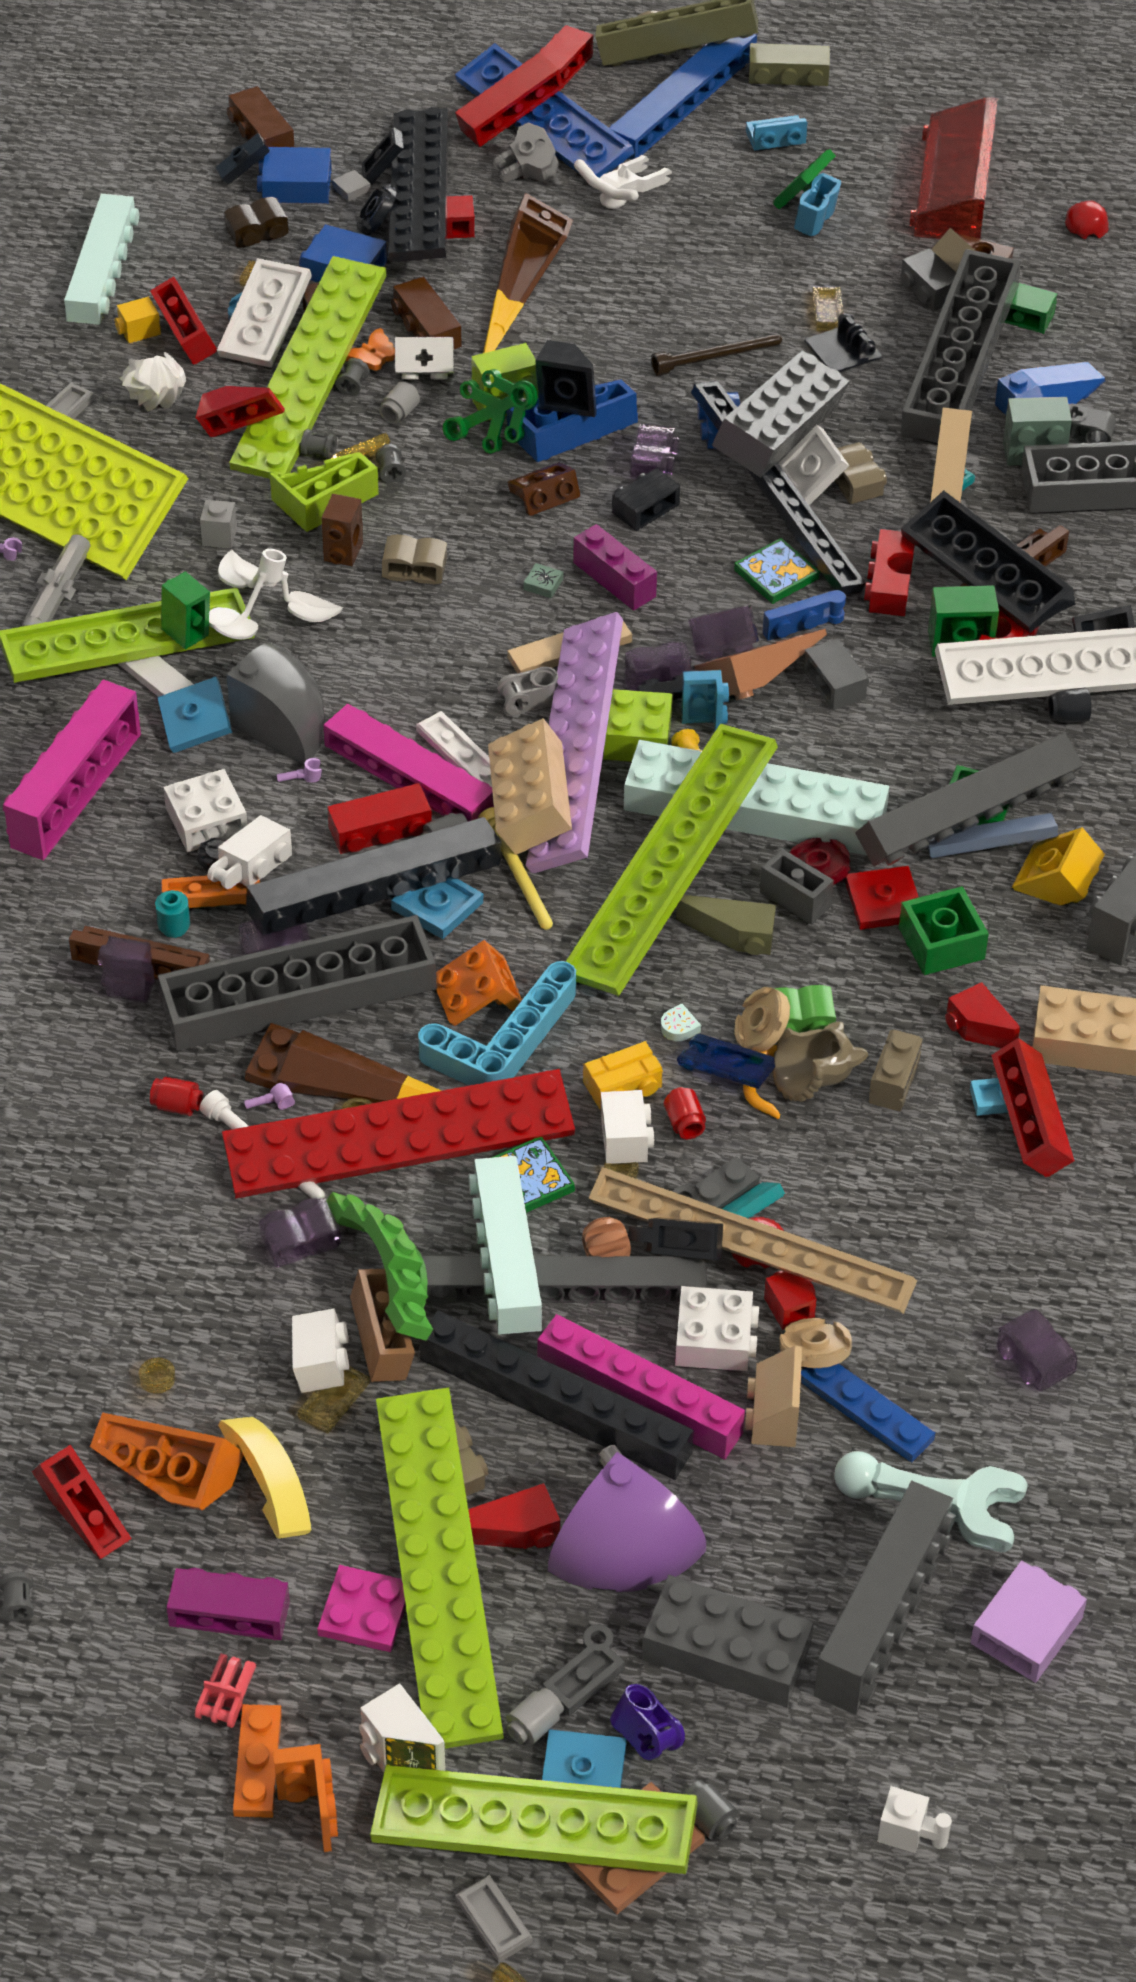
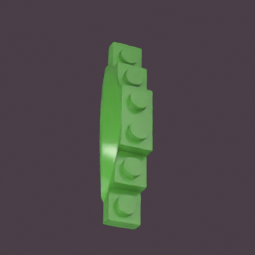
M332 1192L325 1203L336 1223L368 1233L379 1251L385 1268L389 1291V1305L385 1311L397 1333L426 1341L433 1331L424 1310L426 1299L428 1298L427 1271L419 1250L408 1238L403 1229L402 1222L392 1215L386 1214L384 1216L382 1211L373 1205L367 1204L365 1206L362 1200L354 1195L348 1194L344 1196Z

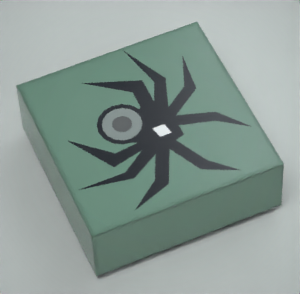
M535 563L524 581V590L552 598L563 581V571Z

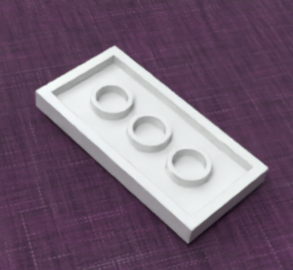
M257 258L218 346L217 352L219 357L272 368L312 277L310 269Z

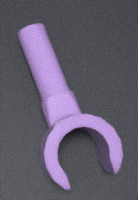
M8 538L4 544L0 543V552L3 553L4 558L7 560H15L17 552L22 551V542L18 538Z
M309 758L305 761L304 769L277 774L278 782L303 778L311 783L319 781L322 769H319L320 760Z
M278 1083L271 1089L270 1093L245 1100L244 1103L247 1109L275 1102L278 1108L283 1110L293 1106L295 1100L289 1087L283 1083Z

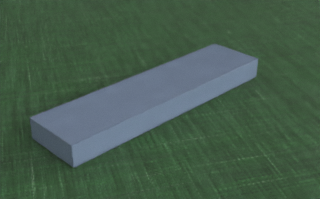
M1052 813L976 825L963 832L961 828L953 830L954 835L942 842L937 843L936 839L929 841L930 845L927 849L930 857L936 858L1057 837L1058 826Z

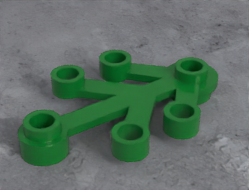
M497 369L485 371L482 374V383L487 388L495 387L509 396L500 399L480 389L479 384L475 380L463 382L460 385L462 397L465 399L472 398L487 407L465 418L454 416L446 419L443 423V433L447 439L451 441L463 439L467 436L470 428L491 419L487 437L482 441V447L489 454L498 452L502 448V440L499 436L507 410L513 407L510 426L506 427L504 436L510 443L519 442L524 438L523 419L526 410L533 408L537 402V390L529 381L522 380L514 384L502 378L501 373ZM490 374L494 377L493 383L490 381ZM468 385L472 388L471 394L468 391ZM513 429L516 431V438L512 434ZM491 440L494 442V449L490 445Z

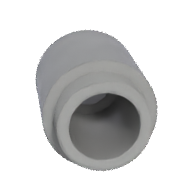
M399 382L381 401L379 408L381 417L391 424L402 422L420 402L417 389L406 382Z
M542 1688L539 1692L533 1691L506 1716L508 1723L506 1729L517 1743L533 1745L560 1720V1714L564 1711V1707L559 1698L549 1689Z

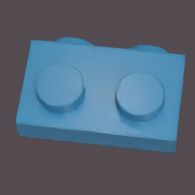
M798 115L746 122V133L754 151L804 144L807 137V121L805 118L800 119Z
M721 670L683 672L682 724L713 722L714 731H716L720 723L727 724V705H723V702H729L728 683L722 682Z

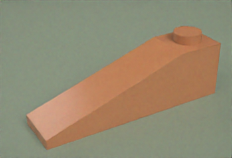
M826 629L784 639L769 645L695 665L694 667L696 671L721 670L722 682L728 683L729 696L734 695L736 700L754 696L753 689L765 686L803 655L805 649L811 648L826 636Z

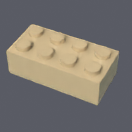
M542 718L489 743L488 751L496 832L513 853L517 855L572 830L562 742L545 719Z
M1040 986L1032 1047L1042 1053L1044 1063L1136 1076V998Z

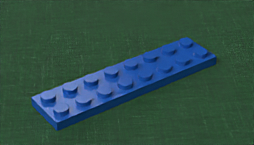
M494 43L458 71L455 76L458 83L475 96H479L521 66L522 63ZM560 91L514 123L516 127L529 122L544 128L556 150L555 156L577 173L579 172L575 169L574 163L578 159L583 160L593 173L600 178L602 175L614 170L634 154L633 145Z

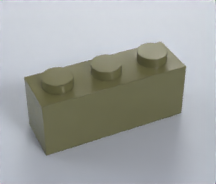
M750 43L749 84L828 86L830 46Z

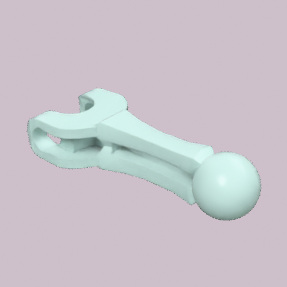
M853 1451L844 1455L838 1461L834 1471L835 1483L839 1490L846 1496L854 1499L866 1498L873 1494L875 1498L901 1501L911 1480L953 1497L951 1513L956 1515L955 1522H957L964 1539L975 1547L997 1552H1007L1012 1548L1014 1534L1008 1524L992 1518L987 1508L996 1502L1017 1503L1021 1501L1028 1487L1023 1476L997 1467L989 1466L979 1469L967 1479H941L921 1476L898 1470L882 1462L878 1463L872 1455L862 1451Z

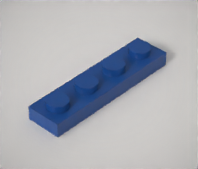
M836 1364L824 1368L805 1367L801 1371V1383L911 1463L934 1441V1431L842 1365Z

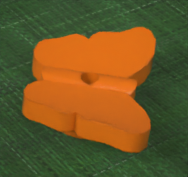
M378 328L371 333L368 344L363 343L362 348H351L346 361H349L350 358H358L366 363L369 369L378 371L386 361L395 360V348L393 343L389 342V338L384 334L383 329Z

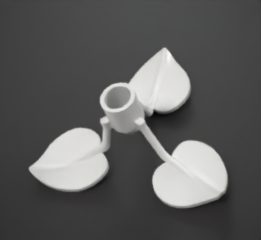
M265 549L258 568L243 560L233 550H230L219 564V579L234 588H245L248 586L249 588H254L245 611L241 615L229 608L218 607L210 610L209 626L229 638L249 639L257 633L258 624L247 617L251 612L261 587H272L280 581L282 583L283 598L286 602H289L288 611L300 619L309 622H323L339 614L343 607L301 591H293L289 594L287 584L288 573L283 571L287 557L281 551Z

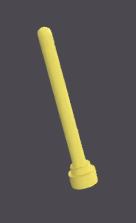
M494 807L484 810L478 819L485 817L502 841L501 852L540 927L544 930H549L553 925L552 919L521 860L496 832Z

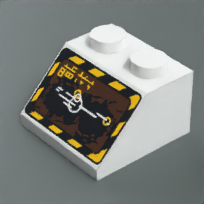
M400 1683L360 1708L361 1725H359V1730L363 1738V1744L360 1745L364 1757L371 1765L377 1763L383 1772L386 1765L445 1771V1745L443 1738Z

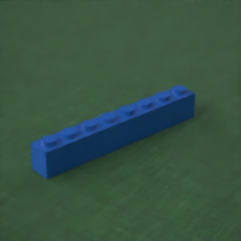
M753 34L747 38H730L719 44L713 42L705 44L700 51L693 57H690L679 69L673 71L665 81L658 84L651 93L643 97L638 104L631 110H628L617 122L613 123L609 128L633 145L634 154L628 159L633 160L643 155L749 63L750 43H757V35Z

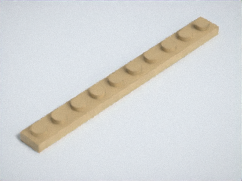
M602 1167L588 1198L593 1203L646 1222L650 1218L662 1217L722 1223V1249L902 1314L905 1312L917 1283L913 1276Z

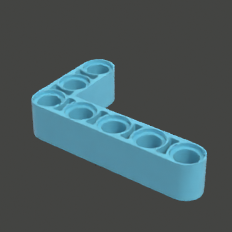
M557 961L548 966L487 1046L436 1023L425 1025L418 1033L419 1059L424 1065L468 1086L514 1077L575 998L576 969L573 965L564 961Z

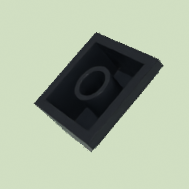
M547 340L535 359L539 408L595 417L597 410L593 364L576 344Z

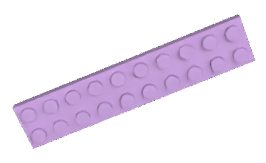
M618 612L600 616L564 629L557 670L558 686L553 695L549 726L562 742L572 830L528 849L526 867L531 873L541 872L588 858L623 619Z

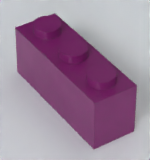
M595 524L574 537L573 563L633 611L656 597L657 571L599 525Z
M176 1568L166 1607L169 1626L281 1641L290 1603L288 1582H281L272 1577L258 1579L244 1577L232 1572L218 1574L206 1572L200 1568Z

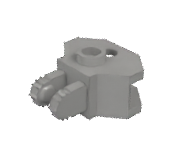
M529 122L518 127L514 143L509 144L510 150L496 156L493 161V165L497 169L508 166L500 174V178L504 182L523 176L524 179L532 178L546 183L555 179L559 164L555 156L556 150L545 129Z

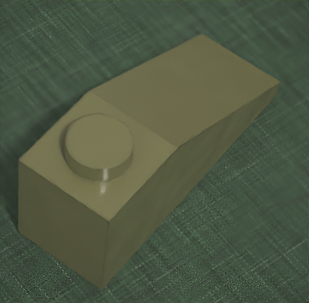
M683 895L679 901L676 920L736 951L747 952L752 955H771L776 905Z

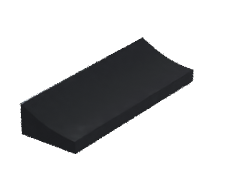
M944 490L901 527L902 536L967 586L994 585L998 609L1029 633L1033 632L1052 616L1076 605L1072 586Z

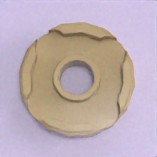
M763 987L754 991L742 1005L745 1007L742 1016L738 1014L735 1020L734 1034L737 1043L752 1053H761L770 1049L782 1036L790 1016V1004L787 996L777 989Z
M808 1318L793 1322L785 1328V1333H781L779 1338L781 1352L795 1345L802 1346L801 1367L824 1368L839 1364L849 1357L852 1350L850 1331L839 1322L834 1321V1326L825 1324V1319Z

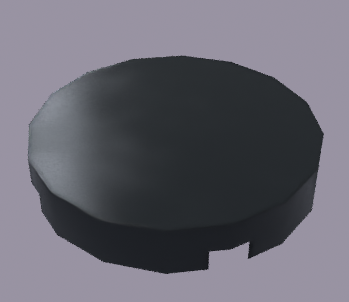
M382 183L381 190H374L360 211L359 217L362 218V222H357L356 225L358 231L364 235L374 233L385 220L393 206L397 191L389 183Z

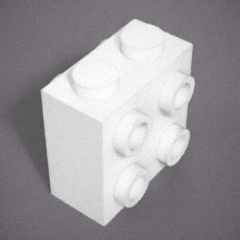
M225 769L164 786L166 810L187 853L199 849L202 842L209 841L211 838L228 840L247 826L246 811Z
M681 1286L675 1366L748 1371V1358H756L757 1336H750L751 1328H758L759 1306H752L753 1292Z

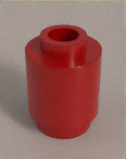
M166 1076L163 1079L156 1078L150 1090L151 1105L157 1106V1109L186 1116H192L194 1110L199 1111L203 1100V1091L199 1090L198 1083Z
M683 1087L673 1089L666 1096L663 1104L674 1132L683 1139H693L700 1136L705 1131L706 1117L696 1092L693 1089Z

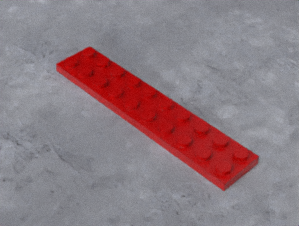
M560 1069L226 1130L222 1131V1138L235 1199L296 1188L304 1182H314L317 1184L519 1146L543 1137L546 1141L575 1135V1126Z

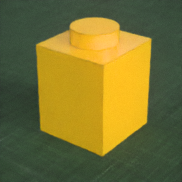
M149 296L117 305L118 317L114 319L116 330L119 335L124 334L128 343L161 335L159 313Z

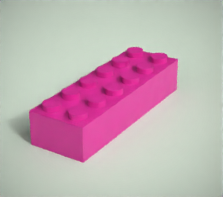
M102 680L95 690L90 691L82 707L72 714L70 722L62 731L56 734L51 746L46 752L40 754L36 765L29 773L22 777L20 785L16 790L6 797L3 811L5 812L6 832L9 837L10 848L44 861L140 737L141 730L136 691L106 680Z

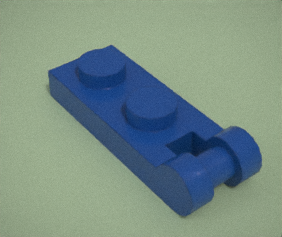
M833 590L765 611L762 633L767 641L779 637H786L789 634L804 629H812L817 625L827 622L839 624L844 620L845 612L843 607L845 606L846 595L842 591Z

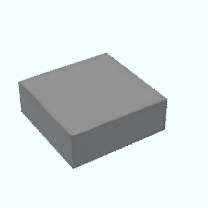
M356 170L332 180L333 188L347 201L371 191L370 183Z

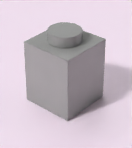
M205 500L200 519L202 546L232 548L237 530L235 502Z

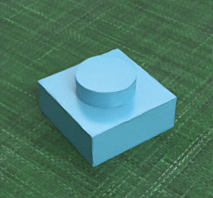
M998 1078L971 1081L970 1092L977 1116L1008 1112Z

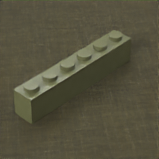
M710 0L597 25L595 38L603 66H618L628 60H645L656 54L669 55L679 49H696L702 46V44L712 42L719 44L730 38L750 37L754 33H758V17L754 0Z

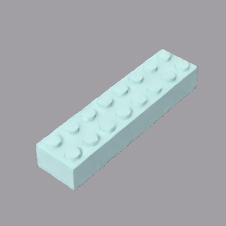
M639 740L624 784V810L660 817L702 751ZM767 763L726 829L797 843L812 838H821L825 842H830V839H834L844 844L851 853L867 855L855 832L868 821L887 812L889 786Z

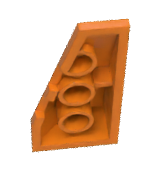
M103 1412L90 1445L92 1449L171 1504L197 1510H204L232 1488L243 1457L240 1449L222 1437Z

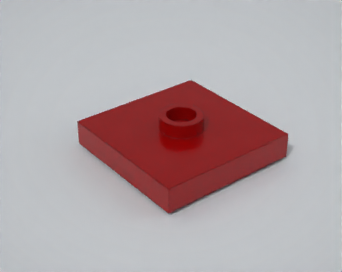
M909 866L849 873L845 877L846 888L860 930L899 925L901 903L919 898Z

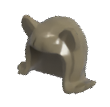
M833 1022L824 1029L809 1030L803 1033L794 1032L789 1027L785 1029L778 1040L777 1051L774 1052L772 1060L774 1083L778 1091L782 1092L783 1098L790 1101H806V1099H811L814 1096L813 1093L818 1092L819 1088L836 1085L844 1081L850 1075L853 1067L862 1063L869 1055L866 1049L853 1047L851 1041L844 1033L843 1022Z

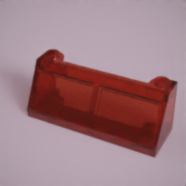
M985 97L932 113L929 125L924 124L922 141L927 142L917 209H911L909 226H915V237L941 239L951 228L959 236L962 234L978 239L981 238L998 98Z

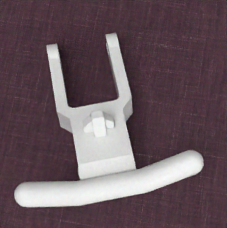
M644 155L618 165L617 170L606 173L600 178L593 173L583 160L578 159L574 163L575 169L587 183L602 192L600 202L609 209L620 208L626 201H636L639 197L638 192H645L666 184L671 179L666 175L672 173L671 170L663 168L644 177L637 176L636 173L642 172L648 167L646 164H643L649 161V158Z

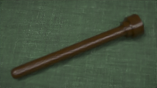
M772 334L676 355L666 353L665 351L657 352L651 355V365L656 376L666 375L671 370H674L676 366L779 345L782 343V336L780 334Z

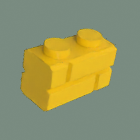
M644 1041L584 1063L583 1083L601 1110V1092L642 1090L645 1097L654 1094L662 1087L663 1070L657 1058L653 1056L649 1045Z

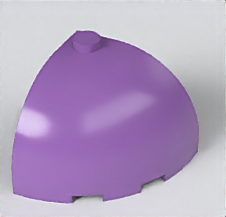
M616 1452L580 1497L564 1522L549 1556L548 1571L564 1581L587 1589L599 1588L616 1590V1592L647 1589V1586L667 1579L668 1575L677 1577L697 1562L706 1552V1539L694 1516L671 1491L646 1471Z

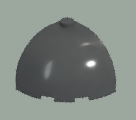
M266 643L255 648L227 673L231 727L304 765L307 759L315 756L323 740L325 713L319 687L307 667L287 649L276 643Z

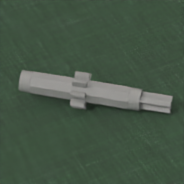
M77 534L72 535L53 568H49L47 573H41L36 582L40 586L39 594L21 627L50 622L59 605H63L65 600L70 602L76 591L72 587L74 584L73 580L91 547L90 542L85 537Z

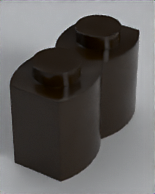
M275 197L262 198L251 205H236L224 212L226 229L238 248L252 246L262 240L277 239L289 233L288 218Z

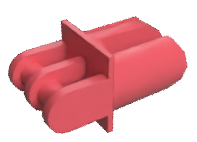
M220 1653L209 1682L204 1680V1689L196 1706L195 1718L201 1719L202 1716L211 1718L212 1723H217L220 1720L227 1722V1727L233 1728L240 1711H242V1700L255 1671L256 1664L252 1661H246L241 1672L240 1658L232 1657L227 1665V1655ZM208 1702H211V1703H214L215 1706H211V1705H207V1704H208ZM224 1706H225V1707H228V1708H231V1710H230V1711L225 1710V1709H224Z

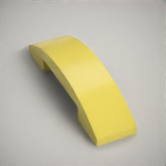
M254 1417L221 1420L218 1426L227 1441L242 1451L267 1499L262 1511L276 1538L300 1536L310 1533L312 1530L310 1517L300 1481L278 1439L262 1422Z

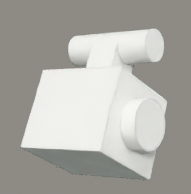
M891 1786L880 1820L877 1842L916 1853L920 1837L932 1840L935 1848L943 1849L948 1844L952 1819L946 1813H941L936 1818L926 1816L929 1797Z

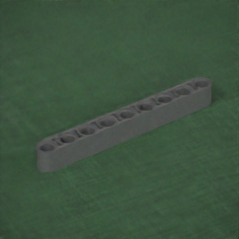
M422 1256L428 1280V1298L426 1303H488V1299L492 1298V1294H485L484 1273H488V1269L481 1268L480 1256ZM533 1256L541 1303H680L681 1286L707 1288L706 1262L699 1258L676 1256Z

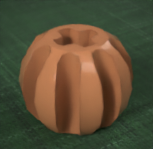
M611 1217L597 1218L584 1228L582 1242L586 1256H630L631 1246L625 1226L618 1219Z

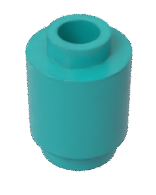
M175 890L160 894L155 901L159 930L171 938L184 935L190 927L188 898L182 892Z

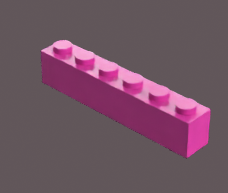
M347 704L323 725L324 744L326 747L397 789L420 783L430 808L442 816L449 813H462L467 821L478 819L484 810L494 807L492 787L488 783L481 782L468 774L464 769L452 765L438 754L432 753L418 745L413 739L406 738L394 731L389 725L382 724L370 717L363 710H358L352 705Z
M558 1314L555 1315L537 1339V1357L693 1429V1444L724 1460L743 1434L744 1409Z

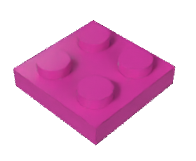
M339 1565L317 1628L318 1636L392 1652L406 1609L402 1579Z

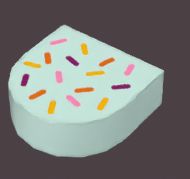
M680 1004L663 1014L661 1018V1032L669 1040L684 1041L701 1033V1024L683 1004Z

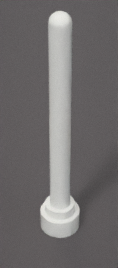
M218 1090L210 1092L202 1100L199 1109L210 1120L223 1121L231 1129L248 1126L231 1111L229 1099ZM304 1182L298 1186L316 1202L322 1201L325 1197L324 1191L314 1182Z

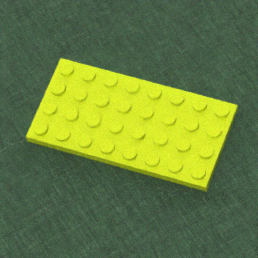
M0 383V517L61 548L65 547L72 535H81L91 544L85 560L127 580L189 478L184 473Z

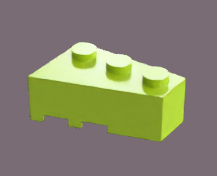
M360 452L324 460V465L307 469L306 465L297 467V472L284 475H280L279 471L270 473L272 501L306 532L322 524L321 517L332 493L361 499L362 503L379 494L378 468Z

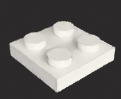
M818 425L778 463L808 505L849 467V464L827 433Z

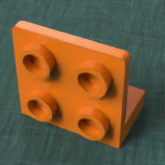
M485 940L436 972V990L448 1021L453 1026L458 1025L492 1001H495L498 1005L504 1004L511 1011H514L522 1001L505 957Z
M320 1744L273 1750L278 1801L287 1800L297 1803L307 1800L310 1796H317L324 1852L332 1851L331 1837H338L330 1758L322 1759Z

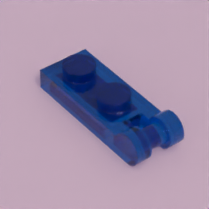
M699 1033L695 1034L689 1042V1049H684L677 1057L678 1064L689 1071L695 1068L757 1089L761 1087L776 1067L774 1057Z

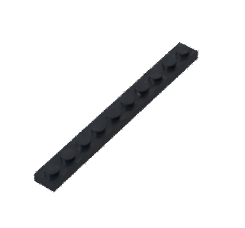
M718 381L694 384L691 394L719 431L724 418L737 406ZM778 462L761 478L746 468L833 590H839L845 594L862 592L866 582Z

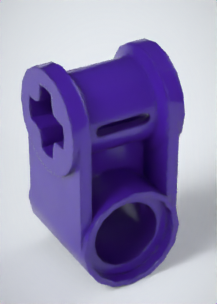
M631 1684L626 1687L610 1717L614 1729L621 1733L635 1748L637 1753L646 1760L658 1758L664 1750L674 1751L679 1749L685 1740V1732L680 1721L672 1716L647 1687L639 1684Z

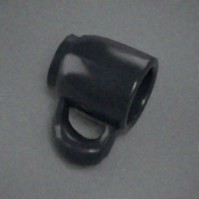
M1087 688L1063 690L1049 696L1048 710L1051 720L1055 719L1063 723L1088 722L1091 718V697Z

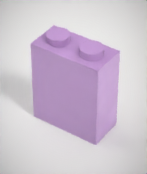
M1021 1560L975 1622L970 1644L1036 1683L1082 1620L1087 1599L1081 1596L1075 1588L1067 1585L1064 1586L1049 1577L1041 1568L1030 1566Z

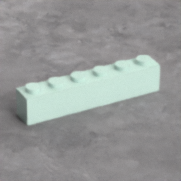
M111 194L100 195L64 299L67 322L100 325L103 314H108L109 296H114L115 278H120L121 260L125 261L127 258V243L132 242L133 225H138L139 209L134 206V197Z
M517 1157L474 1159L475 1174H468L470 1195L477 1196V1198H472L474 1219H480V1222L476 1223L477 1243L484 1244V1247L480 1248L481 1268L488 1269V1273H484L485 1294H492V1298L488 1299L489 1320H496L498 1335L542 1331V1304Z

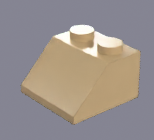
M795 1345L757 1363L755 1378L748 1377L747 1399L754 1400V1407L746 1408L745 1430H752L751 1444L795 1447L800 1404L802 1346Z

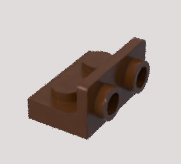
M560 462L508 481L510 493L523 499L526 513L530 516L577 499L581 495L575 469Z

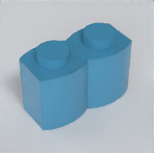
M821 173L814 178L811 189L805 191L800 198L794 229L811 237L822 230L824 221L829 219L835 211L841 180L825 173Z

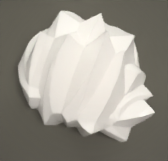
M164 352L165 358L155 356L154 358L141 360L129 359V366L123 371V376L119 378L123 382L122 386H125L129 391L130 399H137L138 406L143 404L146 411L153 410L158 404L164 409L170 408L175 399L180 396L186 382L183 368L166 352Z

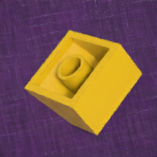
M1083 827L1060 834L1055 838L1034 843L1012 888L1015 891L1060 906L1071 902L1077 903L1088 894V888L1099 871V866L1105 853Z

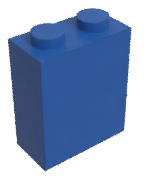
M268 147L269 153L259 160V175H257V192H262V198L275 197L279 203H329L332 171L331 148Z
M325 224L321 231L314 235L308 249L302 252L299 265L300 267L310 269L312 275L310 280L318 283L332 256L384 267L387 263L386 241Z

